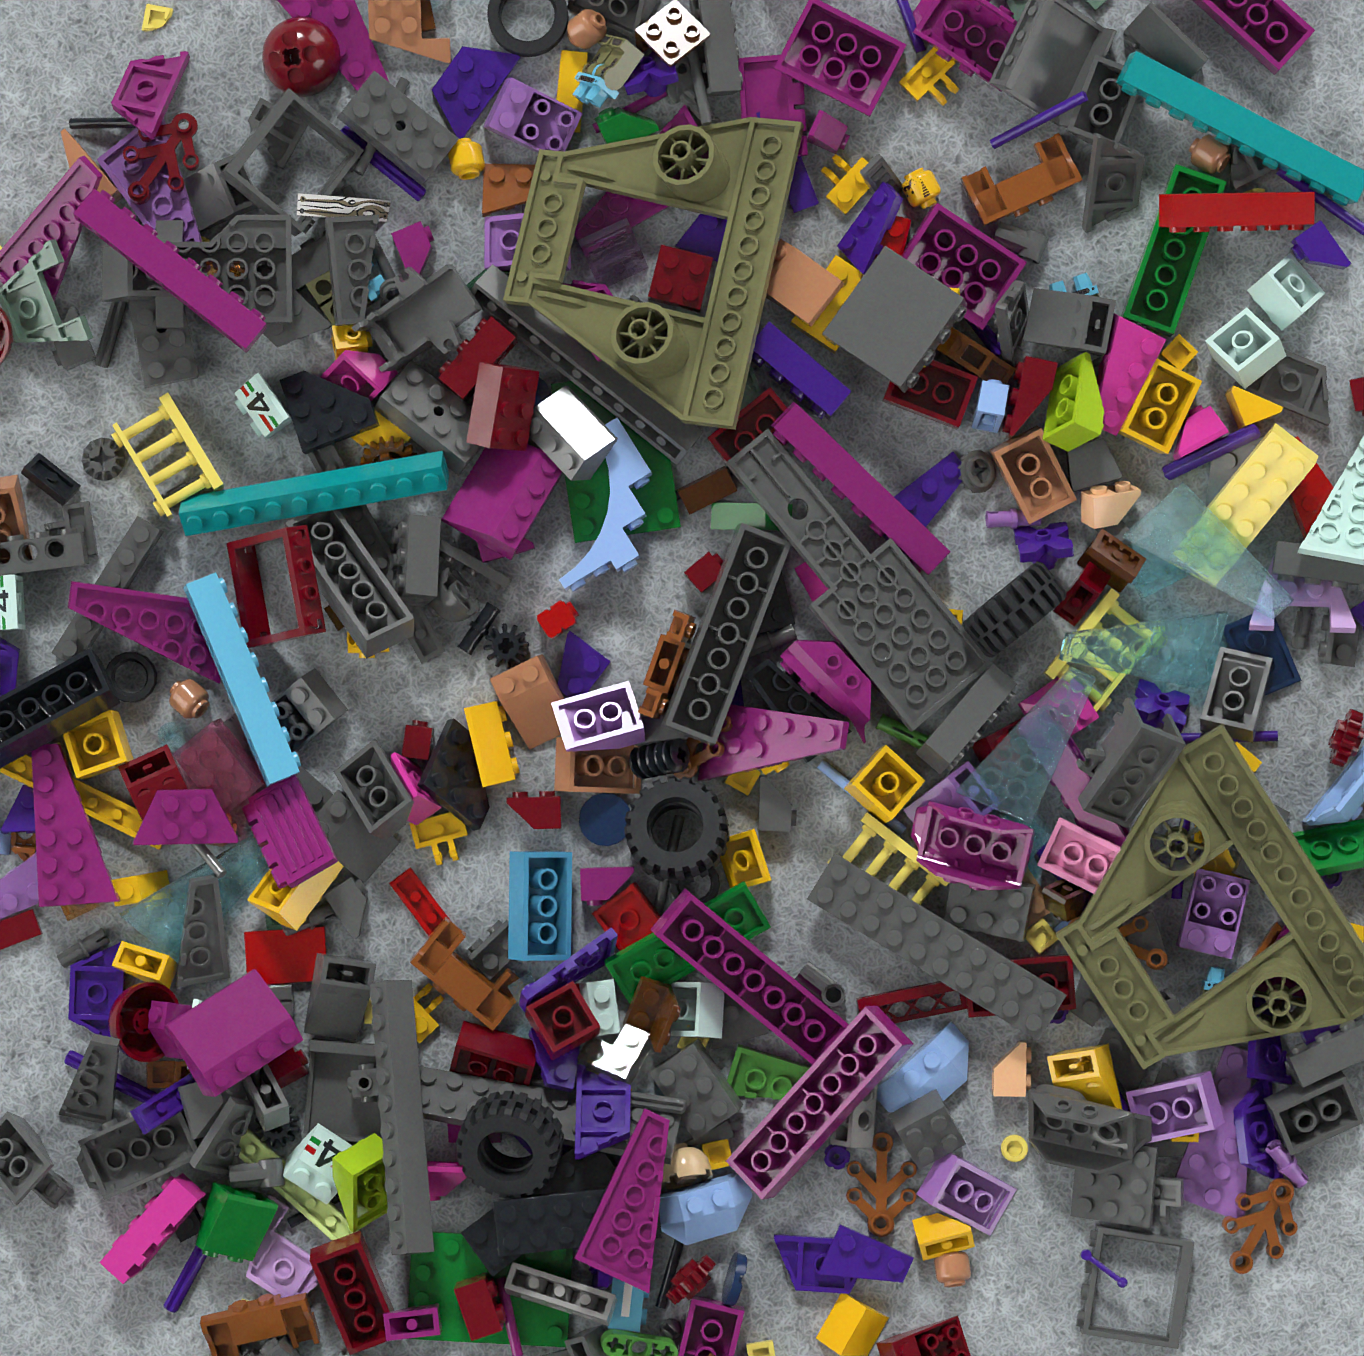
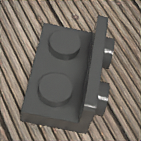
M1329 610L1328 615H1323L1321 630L1326 631L1325 640L1320 641L1318 648V657H1322V663L1355 667L1360 624L1355 619V633L1330 632Z
M498 920L487 930L491 935L484 942L479 938L468 948L471 954L467 958L489 980L511 960L508 959V920L504 923Z

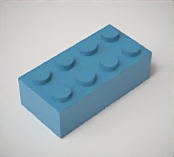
M510 851L508 959L518 961L568 959L571 957L572 852Z

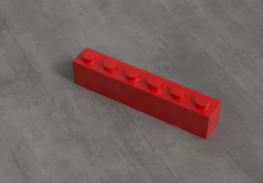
M1315 192L1159 194V227H1169V232L1171 233L1186 232V227H1193V232H1210L1211 226H1217V231L1220 232L1233 231V226H1241V231H1257V226L1264 225V230L1267 231L1280 230V225H1288V230H1304V225L1314 224Z

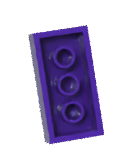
M768 322L757 335L751 361L758 367L765 365L770 370L769 376L779 385L785 382L791 388L789 393L799 402L805 399L812 405L809 410L821 420L825 416L829 420L850 396L852 391L771 322Z

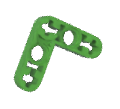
M609 1329L600 1338L603 1351L609 1356H662L659 1350H664L665 1346H668L670 1352H666L665 1356H678V1349L674 1341L664 1336ZM613 1338H617L620 1344H614L613 1348H610L607 1342H612ZM644 1341L646 1343L644 1351L640 1353L632 1351V1346L635 1342Z

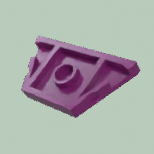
M182 51L180 56L165 59L164 55H160L150 59L130 61L111 102L113 110L150 139H154L189 63V52Z
M213 789L157 790L136 834L133 845L238 843L239 838Z

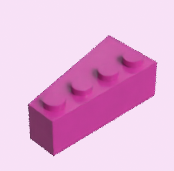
M1115 313L1113 314L1106 354L1102 357V361L1099 364L1097 384L1104 408L1103 430L1117 436L1166 339Z
M184 1173L175 1178L171 1176L161 1186L163 1189L158 1197L156 1195L148 1201L145 1205V1212L141 1216L137 1215L128 1225V1231L116 1239L112 1244V1249L99 1262L122 1284L142 1272L207 1195Z

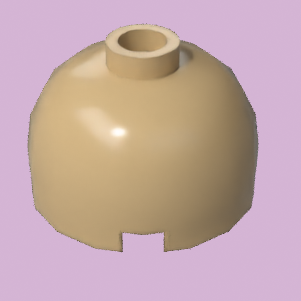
M687 1143L675 1144L671 1165L664 1164L661 1188L665 1185L666 1189L690 1186L688 1183L695 1182L698 1178H702V1181L710 1180L713 1174L708 1157L703 1151L695 1147H688Z

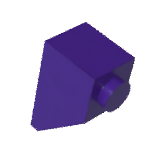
M1321 220L1291 241L1294 245L1291 247V250L1299 261L1304 259L1308 264L1342 270L1351 265V262Z

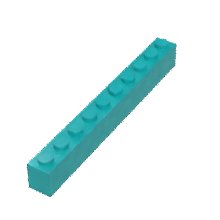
M1138 51L1129 54L1116 81L1117 84L1122 86L1121 90L1131 96L1138 94L1144 97L1146 104L1158 109L1160 106L1167 109L1171 117L1183 121V119L1193 123L1192 127L1203 133H1207V131L1216 135L1215 139L1225 145H1230L1231 143L1239 147L1240 153L1248 157H1254V155L1263 160L1262 164L1275 170L1277 168L1282 169L1286 172L1285 175L1288 178L1300 182V180L1310 184L1309 188L1320 194L1324 192L1333 196L1332 200L1340 205L1347 206V204L1358 202L1364 189L1363 169Z
M437 451L193 495L181 502L178 514L185 536L447 490L449 471L444 452Z

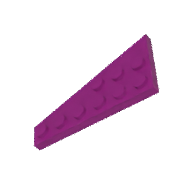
M71 581L68 609L220 684L221 677L188 598Z
M730 704L726 716L731 718L733 727L727 732H720L717 741L724 745V753L720 757H713L700 764L698 781H709L713 778L731 776L743 771L748 772L779 765L787 761L800 760L804 757L846 749L850 722ZM726 719L724 720L722 728L726 727L727 725ZM703 743L702 751L706 749V743ZM717 744L712 748L714 754L718 752Z
M44 744L32 751L39 907L121 902L111 881L110 872L104 863L101 855L102 851L88 815L84 811L80 794L74 785L71 777L72 773L60 744Z

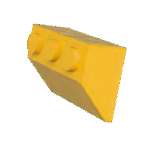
M498 701L464 708L482 786L486 787L515 780V774L520 773L517 758H511L509 748L514 747L510 731L505 732L503 722L507 721V716L503 705L499 706Z
M338 861L294 888L289 886L278 888L271 873L272 869H269L247 901L281 925L297 931L344 866Z

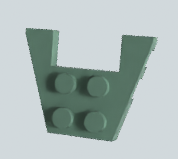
M56 239L49 240L37 254H34L28 260V263L20 271H17L0 288V304L10 319L15 343L86 341L93 339L85 315L63 324L61 322L43 271L64 263V259Z

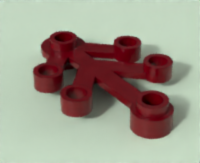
M180 113L173 118L170 124L160 125L155 137L171 135L166 143L138 149L134 146H128L123 150V157L129 164H135L142 159L156 157L140 181L130 184L128 195L133 203L141 205L150 199L151 192L149 187L166 163L169 173L167 181L169 189L176 193L184 189L185 183L180 176L175 149L182 141L185 152L183 157L184 167L190 171L196 170L199 167L200 161L195 154L192 137L198 130V123L194 116L189 113ZM182 122L189 123L186 129H180L179 125ZM138 129V135L143 142H151L153 140L142 136V132ZM130 151L136 152V156L132 159L127 158V154ZM195 158L196 162L194 165L186 164L187 160ZM172 181H181L178 187L171 186ZM137 187L143 188V192L140 195L134 194V190Z

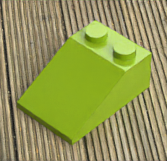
M1087 352L1057 367L1053 388L1049 395L1042 440L1069 452L1100 436L1104 427V408L1091 356Z
M373 1133L332 1157L333 1180L349 1229L353 1233L386 1214L388 1209L387 1192L385 1190V1166L383 1163V1141L377 1134Z

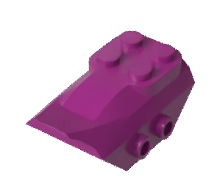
M921 0L913 11L916 28L913 33L937 48L936 54L945 61L950 62L953 59L959 63L958 69L969 77L975 74L989 83L1016 27L1017 21L1012 18L1013 12L1002 5L999 8L995 7L990 3L991 0ZM989 83L991 86L1002 92V90L998 89L997 87Z
M796 640L780 655L783 659L780 662L781 666L790 675L795 672L802 679L799 681V684L809 695L814 692L834 710L848 717L863 743H866L865 724L870 721L871 681L835 641Z
M929 801L928 805L917 807L911 837L918 849L916 861L935 876L942 877L944 881L953 884L964 883L969 885L971 889L978 891L1008 890L1021 888L1033 846L1034 829L995 815H979L969 808L960 807L957 809Z

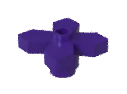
M654 51L648 56H643L624 83L627 95L643 91L649 97H657L664 94L668 84L679 81L676 66L669 67Z
M1066 522L1050 523L1044 529L1039 530L1031 526L1013 529L1015 544L1018 545V556L1021 563L1032 562L1034 564L1038 561L1043 563L1048 570H1051L1056 566L1059 558L1074 556L1072 540L1069 539Z
M1139 679L1134 694L1138 699H1135L1134 705L1142 722L1152 727L1163 729L1164 722H1162V719L1168 713L1172 716L1179 732L1182 733L1187 719L1184 713L1189 705L1190 696L1176 690L1163 693L1155 683Z

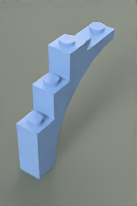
M618 418L605 425L618 438L605 457L610 481L607 515L601 532L590 551L575 568L559 579L566 591L570 588L573 592L580 589L586 584L585 579L593 574L595 577L604 574L609 570L608 565L611 563L617 572L620 570L627 572L638 565L636 560L640 556L624 530L629 528L632 531L644 523L642 519L646 517V514L630 489L635 487L637 490L649 483L648 477L652 476V473Z

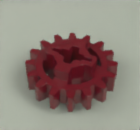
M1349 709L1344 720H1337L1328 742L1329 748H1332L1329 758L1330 763L1344 767L1349 756H1356L1361 741L1364 738V728H1361L1364 718L1363 713Z
M707 1254L699 1261H695L692 1258L670 1280L673 1286L666 1293V1297L674 1305L685 1297L691 1300L711 1279L708 1273L716 1263Z

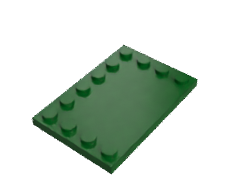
M572 381L551 384L552 395L564 386H569L605 425L617 418ZM619 419L652 473V476L648 477L649 483L637 490L635 487L630 489L646 514V517L642 519L644 523L632 531L627 528L624 532L626 535L680 528L671 460ZM606 458L590 480L571 481L565 475L575 543L596 540L603 527L610 497L609 469Z
M433 1231L434 1252L411 1254L408 1307L439 1303L442 1332L440 1335L409 1339L510 1344L505 1322L502 1331L471 1341L454 1292L456 1282L485 1272L488 1273L489 1278L493 1276L461 1233ZM573 1248L526 1253L517 1258L514 1263L571 1280ZM512 1263L496 1274L494 1279L506 1276L507 1280ZM497 1293L496 1300H497V1303L499 1304V1303H501V1302H500L499 1294ZM510 1295L521 1345L566 1347L564 1341L568 1339L569 1313Z

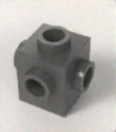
M374 1064L358 1065L359 1070L351 1071V1077H348L347 1080L349 1093L353 1094V1098H361V1103L377 1102V1096H379L376 1080L377 1068H375Z

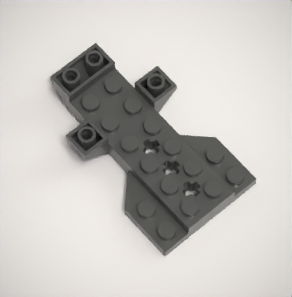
M236 215L210 242H183V220H156L155 231L158 233L156 236L163 243L168 240L180 250L178 254L182 258L187 260L189 257L201 266L200 272L203 269H207V265H213L214 270H218L213 275L223 284L221 288L228 294L233 291L244 300L242 305L250 311L253 308L258 310L265 316L264 322L266 324H292L291 215ZM101 247L102 302L155 300L157 328H184V304L112 247ZM234 265H240V268L245 270V272L241 273V276L236 277L234 273L230 272V269H234ZM261 265H267L268 269L272 270V272L268 273V276L263 277L260 272H257V269H261Z

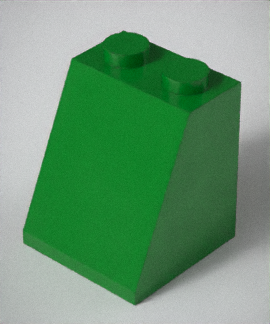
M213 1182L195 1245L203 1250L202 1254L218 1258V1254L226 1255L228 1260L237 1263H243V1260L253 1261L277 1211L278 1204L263 1193L242 1188H232L229 1185Z

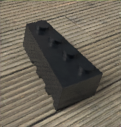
M769 659L745 674L762 701L771 711L838 720ZM818 755L804 757L803 759L808 763Z

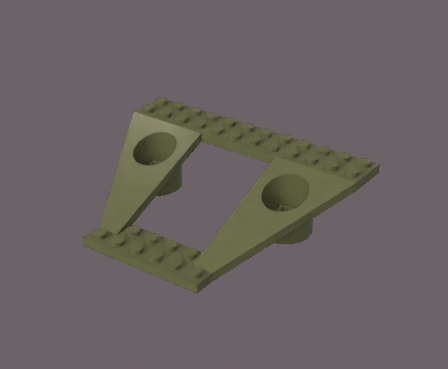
M748 117L700 127L680 125L662 134L565 152L539 149L503 301L506 304L534 308L683 423L736 430L804 130L803 123ZM709 151V158L703 159L701 156ZM671 162L676 163L674 166H672V167L669 169V166H670ZM704 165L705 167L698 173L701 166ZM678 172L681 173L680 180L671 178ZM696 174L695 176L687 179L688 175ZM585 187L727 220L705 318L665 309L651 302L640 303L563 285ZM668 328L667 337H662L660 333ZM629 340H634V342L628 346ZM660 343H664V345L657 351L656 349L660 346ZM637 349L640 350L638 358L629 356ZM654 351L655 354L646 357V353H651Z
M1221 724L1183 748L1152 792L1081 917L1056 932L1057 938L1143 1070L1166 1056L1339 1025L1364 1014V944L1228 731ZM1181 818L1179 826L1171 827L1167 820ZM1184 819L1193 822L1196 827L1187 831L1183 828ZM1163 822L1167 828L1165 835L1153 833L1154 829ZM1201 830L1204 837L1202 842L1191 841V835ZM1150 838L1163 840L1165 845L1155 851ZM1176 839L1177 841H1181V842H1180V843H1175V842H1173V840ZM1234 844L1290 932L1174 1015L1119 931L1118 926ZM1189 847L1198 848L1191 856L1187 853ZM1167 850L1168 854L1172 856L1171 860L1164 858L1159 854ZM1185 856V858L1182 860H1175V858ZM1282 977L1281 984L1272 985L1269 979ZM1286 978L1297 983V985L1290 989L1284 984ZM1265 980L1269 986L1267 991H1257L1256 988ZM1303 989L1304 995L1302 1000L1292 999L1293 993ZM1252 996L1265 998L1266 1003L1257 1008ZM1290 1004L1297 1006L1292 1012L1289 1011ZM1269 1008L1273 1016L1264 1014L1262 1011Z

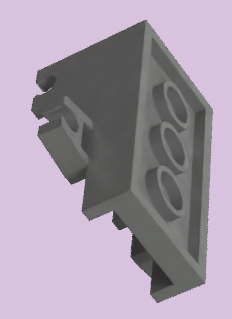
M453 264L445 265L426 280L412 267H407L404 271L409 275L408 281H403L401 274L394 277L400 296L395 297L376 312L370 313L364 321L358 322L352 327L354 332L368 330L388 359V363L386 362L379 367L381 372L399 370L433 344L444 354L452 351L447 347L449 339L454 342V346L462 344L456 328L482 310V308Z
M1127 697L1122 704L1124 712H1116L1113 717L1115 725L1101 744L1104 751L1086 748L1083 753L1087 759H1090L1082 761L1079 758L1076 762L1080 770L1092 777L1078 797L1083 811L1126 828L1129 827L1186 746L1170 714L1166 713L1162 719V722H1164L1163 729L1152 727L1142 722L1132 699Z

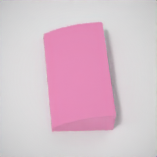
M1060 817L1037 866L1094 894L1120 847Z

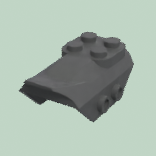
M1042 1084L1036 1089L1028 1091L1029 1141L1046 1163L1101 1174L1132 1163L1136 1151L1151 1141V1116L1086 1101L1080 1092L1072 1089Z
M184 1110L145 1135L132 1114L128 1112L126 1113L127 1119L118 1122L117 1118L102 1124L103 1130L79 1140L78 1143L81 1151L76 1160L88 1187L100 1191L104 1200L130 1189L132 1194L147 1188L146 1182L155 1179L157 1183L172 1176L170 1171L189 1163L200 1144L198 1138L192 1140Z

